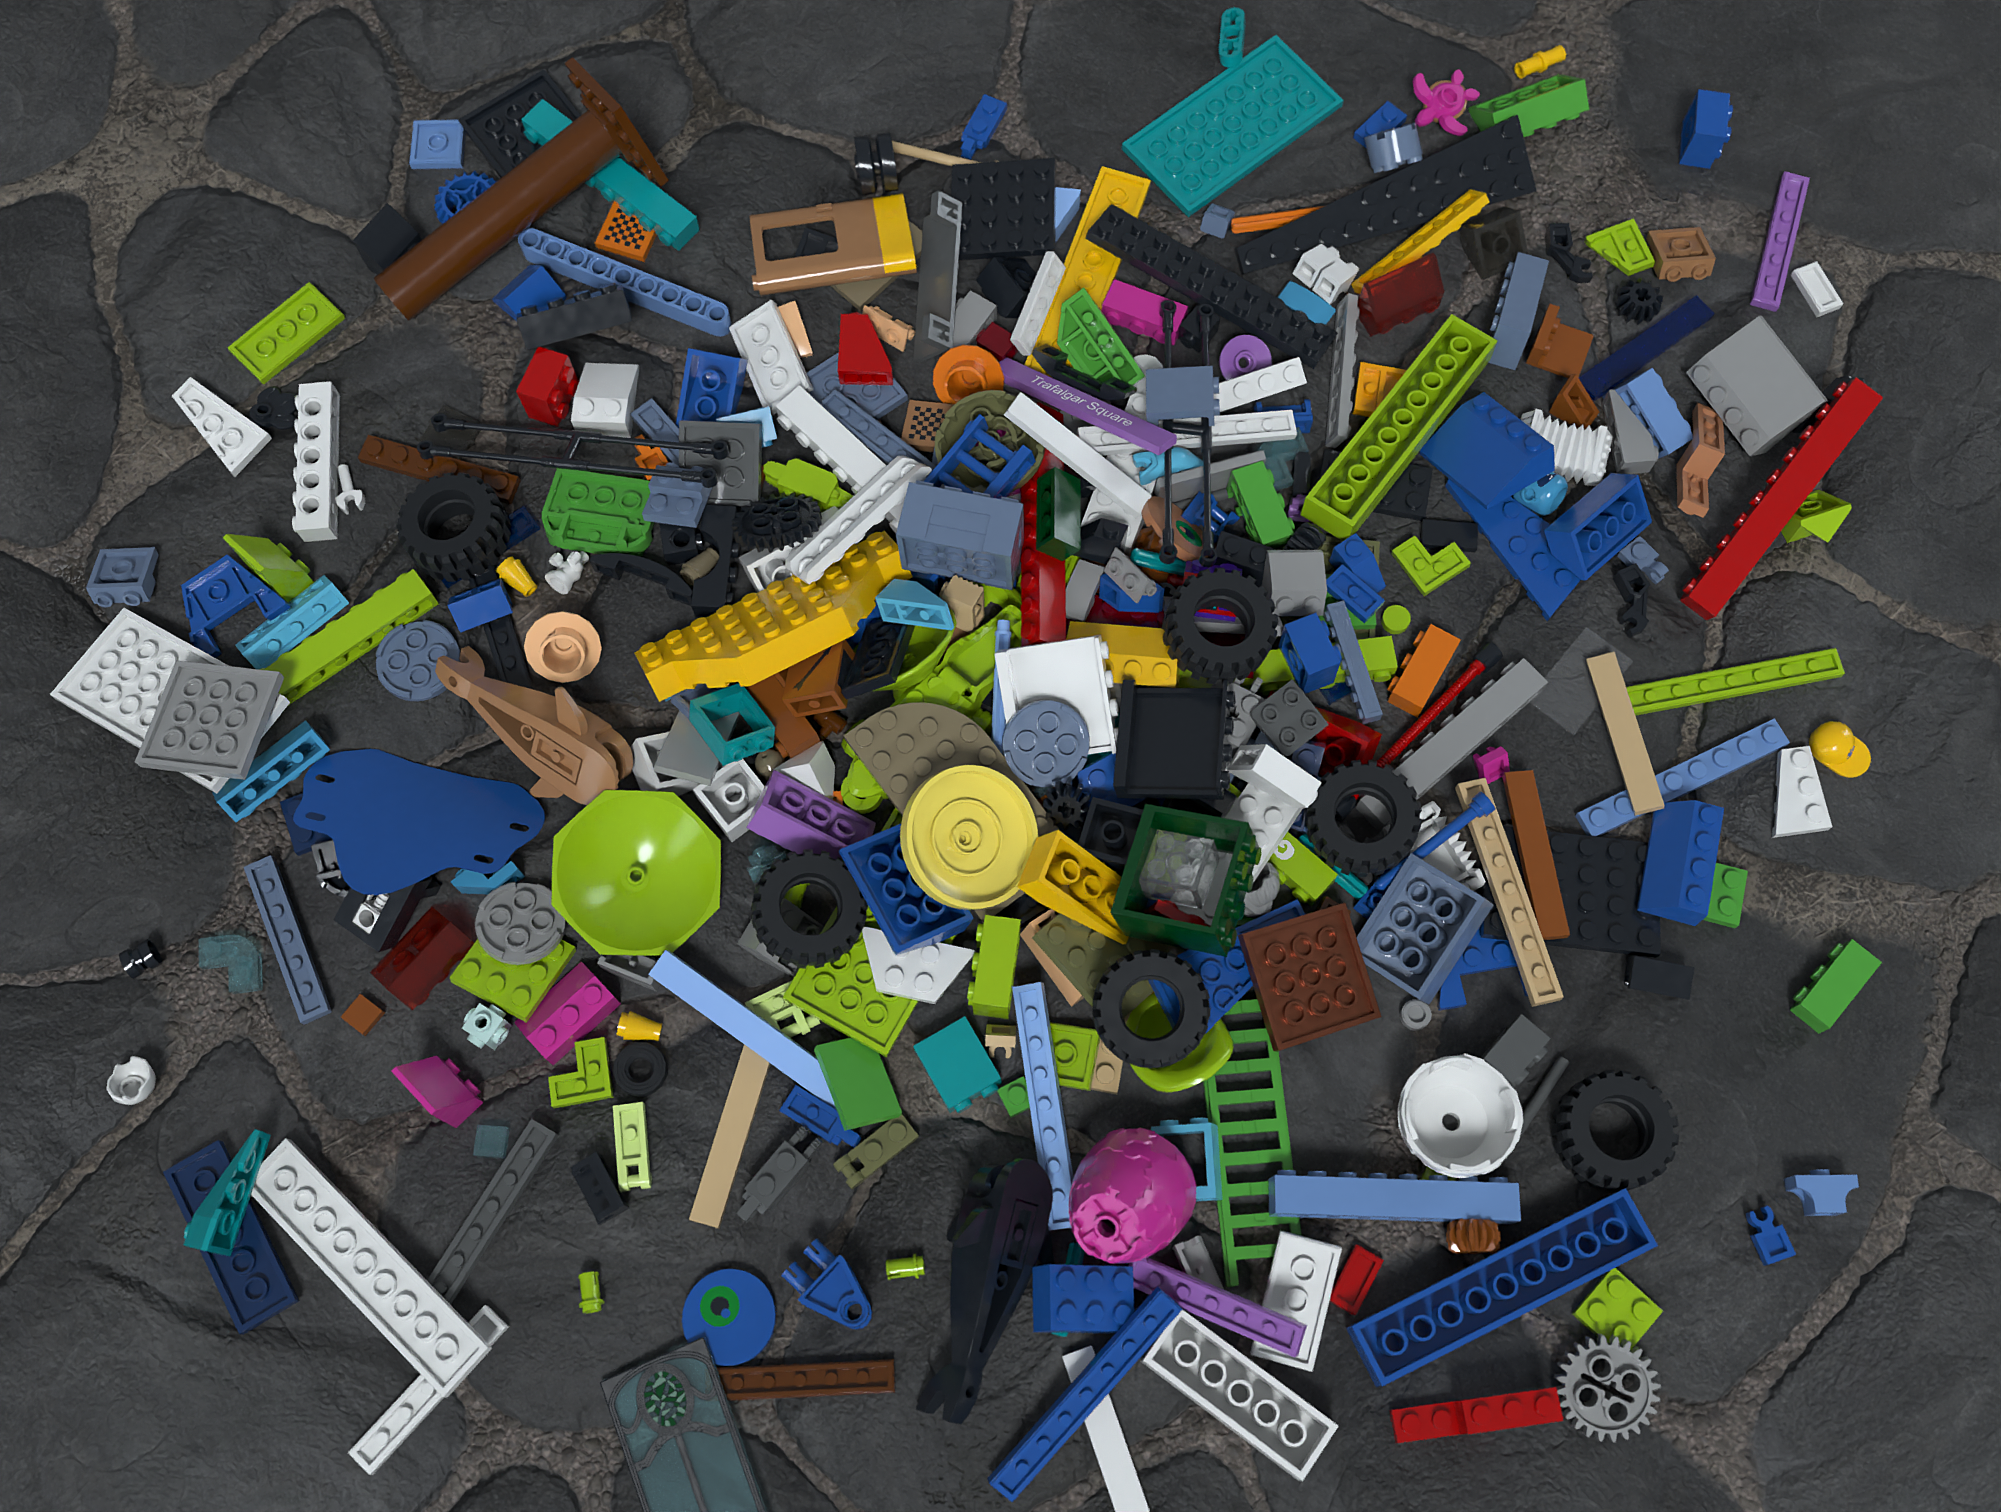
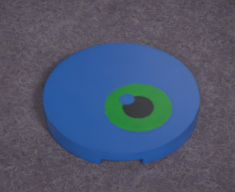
M724 1269L705 1276L690 1291L683 1307L682 1326L687 1342L690 1343L704 1337L713 1364L733 1366L752 1360L765 1349L774 1333L776 1306L773 1296L760 1279L746 1271Z

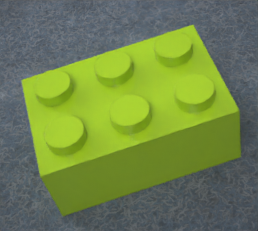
M985 915L984 924L978 923L976 941L980 952H974L972 961V976L976 977L975 982H969L967 996L968 1005L973 1006V1015L1009 1019L1012 987L1021 934L1020 919Z

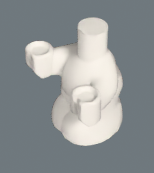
M575 551L568 556L566 561H563V556L560 553H554L550 557L549 562L557 567V569L551 570L545 575L546 581L557 592L568 594L573 583L580 579L584 564L589 560V556L583 551L580 553Z

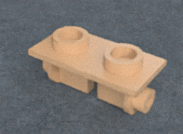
M865 305L863 307L862 314H868L878 338L904 352L907 339L912 340L915 335L912 326L898 319L893 322V316L882 311L878 306L867 307Z

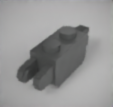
M805 1125L799 1128L788 1142L784 1141L744 1188L746 1192L742 1198L746 1202L737 1212V1215L746 1223H749L758 1211L764 1215L768 1210L772 1211L808 1170L811 1165L810 1159L816 1154L824 1141L819 1137L810 1143L805 1152L800 1154L795 1148L808 1134L809 1128Z

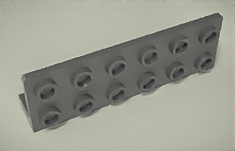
M941 191L932 194L930 215L923 220L913 361L917 363L948 351L953 347L954 341L953 332L959 268L962 202Z

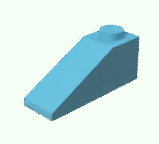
M893 579L875 597L883 621L951 631L954 628L948 604L917 581Z

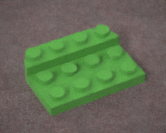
M557 468L542 510V522L549 543L562 549L595 554L621 553L639 557L643 556L645 550L652 542L651 531L654 522L644 521L642 516L643 509L650 495L648 487L650 481Z

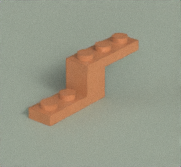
M1697 403L1692 411L1693 440L1677 463V507L1686 514H1695L1704 518L1709 510L1708 479L1725 455L1723 420L1714 409Z

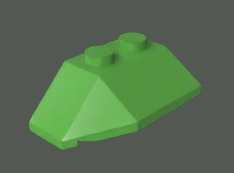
M1082 288L1062 303L1057 344L1064 353L1068 354L1067 359L1074 369L1101 382L1116 377L1132 386L1146 377L1130 351L1085 288Z

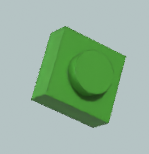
M1024 1076L999 1088L997 1091L1010 1118L1030 1109Z

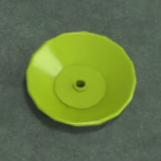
M949 608L954 624L952 631L915 626L896 683L873 691L899 690L912 687L923 681L933 672L947 648L957 625L952 609ZM858 643V644L856 645V647L853 649V651H854L855 654H856L857 648H858V646H859V643Z

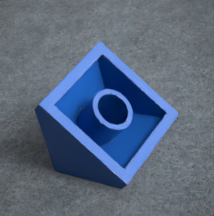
M529 265L492 300L517 321V313H521L520 309L523 307L536 305L539 308L547 306V301L562 297L564 301L567 297L543 266Z

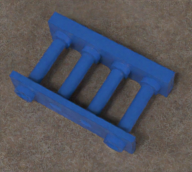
M979 414L975 420H971L966 425L963 435L924 482L933 483V487L938 488L944 484L949 487L962 489L964 493L973 494L972 490L950 475L961 462L989 482V486L983 493L990 494L991 498L1001 499V497H1007L1036 461L1032 451L1026 446L1022 445L1018 451L1013 452L986 433L989 429L985 418ZM978 441L1007 461V465L1000 473H994L968 454Z

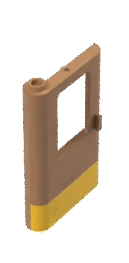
M903 193L749 215L756 275H752L754 291H759L760 296L917 273ZM828 220L835 223L838 250L836 252L767 261L765 259L762 235L764 230Z

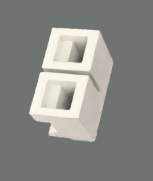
M1320 244L1302 255L1293 274L1309 288L1313 287L1312 290L1331 304L1341 292H1347L1359 268L1352 262L1346 264L1339 258V251L1334 247L1326 248L1323 244Z

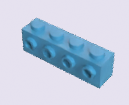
M305 720L254 759L245 780L230 778L217 794L215 792L212 793L216 802L235 822H238L240 819L250 815L263 801L273 797L289 781L299 777L302 771L312 763L322 759L330 749Z

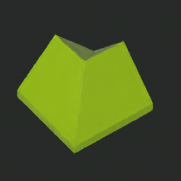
M1821 490L1811 492L1781 532L1786 542L1790 543L1811 535L1829 542L1852 509L1851 503Z

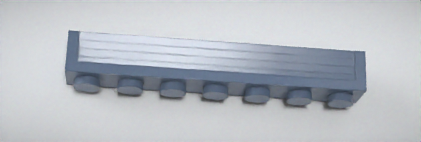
M1343 600L1328 604L1325 612H1323L1326 622H1329L1330 637L1334 638L1336 643L1334 645L1338 647L1341 653L1342 661H1340V667L1346 672L1345 681L1347 686L1351 687V699L1358 708L1356 709L1357 717L1362 720L1363 724L1380 720L1383 713L1345 602Z

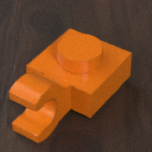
M642 434L636 437L638 439H645ZM635 445L640 456L635 458L639 468L655 469L657 465L665 466L669 463L659 447L651 449L649 446ZM644 475L646 480H651L652 476Z

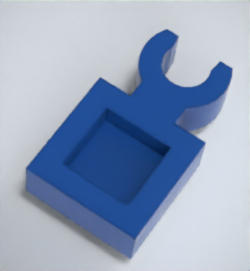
M1769 1206L1760 1208L1764 1215L1762 1221L1756 1218L1754 1211L1746 1213L1748 1223L1758 1231L1757 1234L1750 1237L1763 1266L1796 1255L1783 1225L1773 1226L1774 1214Z

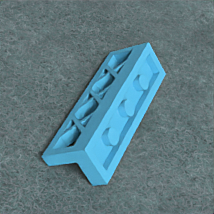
M325 575L289 602L291 608L272 621L267 619L235 645L255 669L266 668L277 661L280 655L289 652L349 604L346 598Z

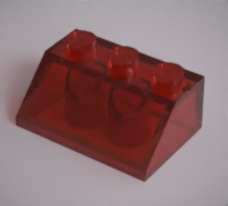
M1434 252L1363 284L1357 307L1360 309L1358 318L1370 337L1378 333L1385 334L1394 326L1401 323L1407 324L1418 315L1425 312L1431 313L1440 306L1444 295V288L1437 257Z
M431 907L370 973L390 993L413 1011L416 1006L423 1004L427 1000L429 992L437 983H441L448 977L450 969L466 956L474 942L436 909Z

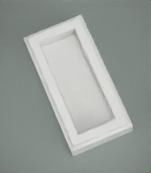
M1817 261L1792 272L1791 277L1816 317L1841 308L1843 302Z

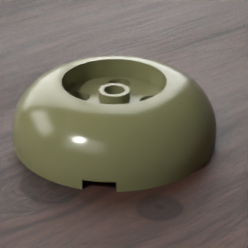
M1001 390L977 392L958 401L944 415L945 419L935 436V454L939 464L963 435L966 425L981 414L989 428L986 433L1013 452L1018 451L1022 445L1029 448L1036 462L1011 492L1021 488L1035 475L1042 463L1045 447L1004 416L1016 397L1006 394V391ZM1003 430L1006 431V434L1000 437L996 431ZM979 442V446L973 447L968 453L981 463L988 462L985 466L994 473H1000L1007 465L1005 459L981 442ZM961 462L950 474L975 492L983 493L989 486V482Z

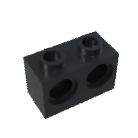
M659 523L663 554L668 566L686 563L700 554L699 550L704 549L702 535L697 533L695 527ZM681 542H689L685 547H677Z

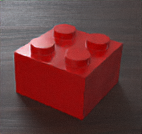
M537 347L516 390L529 418L558 427L561 420L567 416L569 403L575 395L579 384L568 355Z

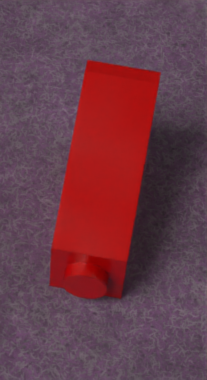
M857 312L841 314L837 370L840 384L893 385L892 366L868 314Z

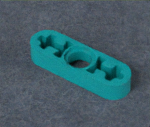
M1230 8L1222 14L1219 58L1221 65L1225 67H1235L1243 60L1246 23L1245 13L1240 8ZM1229 36H1238L1234 39H1227Z

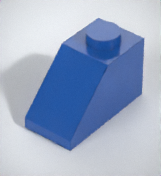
M1357 533L1333 548L1329 562L1335 570L1343 564L1377 594L1385 589L1386 585L1374 554Z

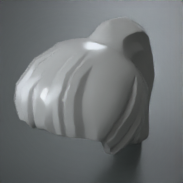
M1269 862L1266 863L1254 881L1251 891L1245 895L1244 915L1247 917L1258 918L1269 913L1272 908V900L1275 899L1279 892V872Z

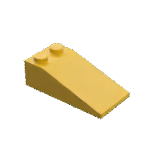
M1059 830L1037 837L1017 887L1040 904L1121 944H1126L1129 937L1123 934L1110 913L1122 877Z

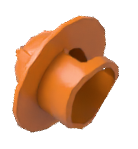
M960 345L950 348L939 358L933 370V385L938 398L943 403L956 404L961 399L977 392L987 390L1003 391L1004 374L1000 363L990 352L979 346Z

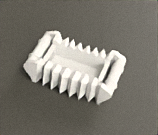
M1539 409L1522 414L1521 421L1554 445L1555 472L1562 476L1564 475L1567 482L1574 477L1577 484L1583 478L1586 486H1597L1603 480L1613 438L1607 427L1599 426L1592 432L1590 425L1584 430L1583 424L1577 429L1574 423L1567 428L1566 421L1559 425L1558 419L1553 422L1551 421V415L1544 420L1543 412Z
M1434 801L1421 807V828L1409 854L1446 826L1447 816L1439 817L1441 809ZM1391 824L1383 828L1384 836L1388 833ZM1458 832L1422 859L1472 891L1482 887L1486 882L1481 870L1472 868L1476 860H1467L1472 851H1463L1466 842L1458 841L1460 835Z

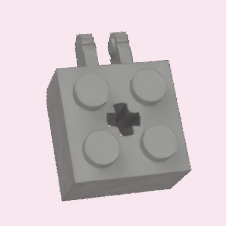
M1236 677L1235 681L1229 684L1230 691H1235L1236 697L1235 708H1230V716L1234 720L1233 735H1228V744L1232 746V757H1234L1240 745L1248 744L1257 729V725L1250 717V712L1266 700L1256 695L1263 682L1259 677L1253 681L1250 691L1241 687L1245 679L1240 681ZM1217 680L1216 684H1213L1211 688H1223L1222 680Z

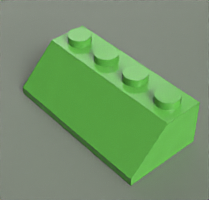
M1557 74L1468 107L1480 132L1518 115L1523 137L1534 134V130L1538 128L1546 129L1556 126L1557 121L1578 118L1581 112L1589 110L1585 79Z

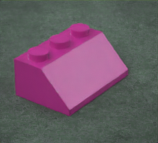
M581 961L548 991L527 1023L519 1018L514 1023L539 1053L552 1065H555L575 1046V1042L581 1041L621 1003Z

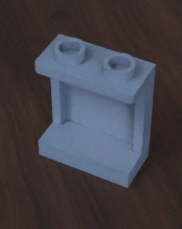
M1213 366L1146 369L1147 422L1159 427V420L1207 417L1209 418V426H1215L1214 416H1220L1219 399H1214V394H1219V377H1213Z

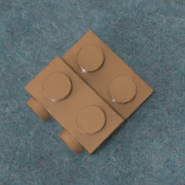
M1700 227L1648 231L1646 240L1653 253L1655 261L1653 268L1658 279L1675 282L1680 278L1691 277L1696 280H1702L1707 276H1711L1716 258Z

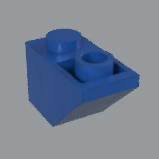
M1105 573L1100 576L1099 598L1118 611L1159 613L1163 610L1164 588L1156 583L1157 591L1154 595H1142L1139 603H1135Z

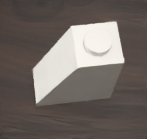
M1267 744L1240 745L1227 768V771L1294 808H1308L1317 798V790L1321 784L1319 780Z

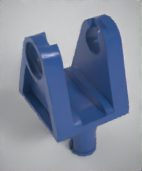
M816 1238L811 1244L819 1251V1254H816L809 1246L803 1253L823 1271L822 1274L814 1281L795 1261L789 1268L797 1275V1278L787 1269L781 1277L785 1278L801 1294L798 1301L804 1306L851 1329H863L872 1319V1308L850 1264L841 1255L835 1257ZM860 1304L862 1306V1315L857 1320H850L848 1318L849 1308L852 1305Z

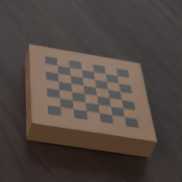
M910 400L901 439L916 451L934 452L936 432L940 429L945 419L944 415L954 404Z

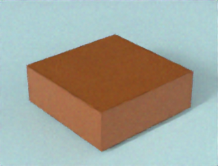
M359 994L341 1018L362 1035L366 1036L385 1012L365 996Z

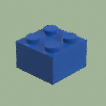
M1698 90L1682 121L1679 164L1710 169L1715 158L1719 159L1723 144L1728 143L1731 135V127H1728V121L1732 115L1733 105H1729V93Z
M1317 613L1285 624L1279 642V648L1298 687L1305 694L1334 683L1340 661H1342L1338 647L1336 645L1332 646L1328 636H1330L1326 622L1324 620L1320 621Z

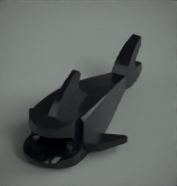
M1014 1159L1013 1162L1006 1165L995 1163L984 1165L974 1174L969 1184L967 1193L962 1200L960 1212L946 1236L947 1240L953 1243L950 1274L952 1363L943 1367L929 1381L922 1392L915 1410L934 1414L944 1403L942 1420L956 1424H962L976 1403L982 1383L983 1369L1027 1287L1032 1275V1267H1035L1036 1262L1040 1266L1054 1264L1051 1234L1047 1227L1053 1203V1189L1046 1171L1032 1159Z

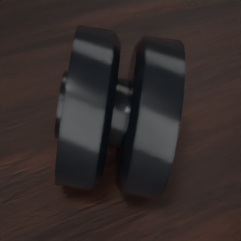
M890 132L878 133L876 135V151H872L870 138L867 135L854 137L856 151L854 161L857 179H860L862 196L876 193V177L880 176L882 189L885 192L898 191Z

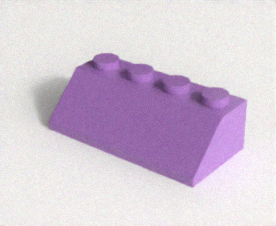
M773 770L751 813L746 828L781 845L785 849L792 852L795 851L796 854H802L804 849H813L815 854H820L821 850L830 852L829 857L836 860L838 856L842 858L839 853L840 849L872 836L876 823Z

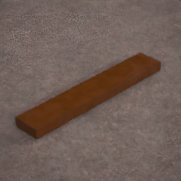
M894 1360L715 1368L726 1401L895 1393ZM706 1369V1394H708L712 1390L713 1383L709 1371ZM717 1394L712 1399L706 1400V1402L719 1401Z

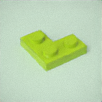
M1416 536L1393 549L1391 553L1423 596H1426L1463 572L1471 564L1455 542L1431 556Z
M605 1037L575 1042L578 1072L548 1077L551 1106L553 1108L614 1098L607 1039Z

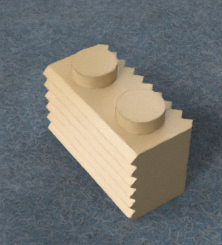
M954 575L950 582L946 581L942 586L940 597L948 604V608L954 611L957 622L956 627L972 633L977 630L985 616L983 586L978 587V584L973 585V582L968 583L967 579L963 580L962 577L958 578L957 575Z

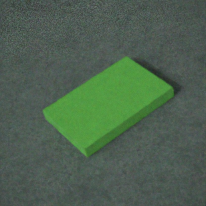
M853 1038L816 1045L814 1052L845 1131L900 1117L902 1110L878 1052Z

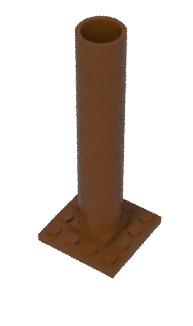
M573 57L564 63L570 71V74L567 76L572 84L582 92L580 94L583 99L581 103L587 111L373 278L408 321L618 156L622 155L628 163L632 162L637 169L640 168L649 181L654 179L660 187L669 181L623 108Z

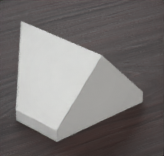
M823 741L773 769L833 800L835 765Z

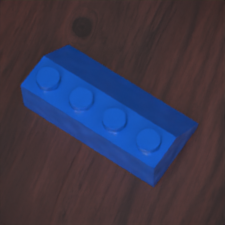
M1611 473L1544 530L1551 554L1579 579L1586 581L1652 523L1639 476L1635 474Z
M1697 800L1664 802V809L1653 811L1637 911L1696 926L1708 915L1724 808Z

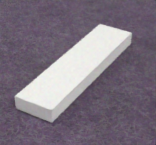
M1054 251L1045 253L1010 339L1023 356H1030L1066 269Z

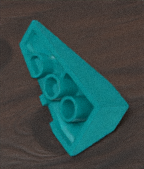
M254 1129L194 1213L192 1221L187 1224L184 1231L185 1242L183 1246L231 1256L271 1137L270 1134Z

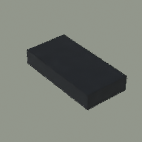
M1423 519L1421 522L1420 542L1426 549L1442 550L1455 542L1462 552L1475 553L1478 544V524Z

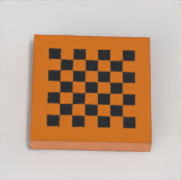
M614 201L595 241L596 248L645 262L657 234L653 229L650 232L646 231L640 225L637 217L634 215L631 217L627 216L620 209L619 204Z

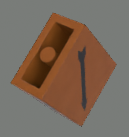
M846 640L832 645L788 668L782 701L795 718L847 708L848 699H845L841 691L855 653Z

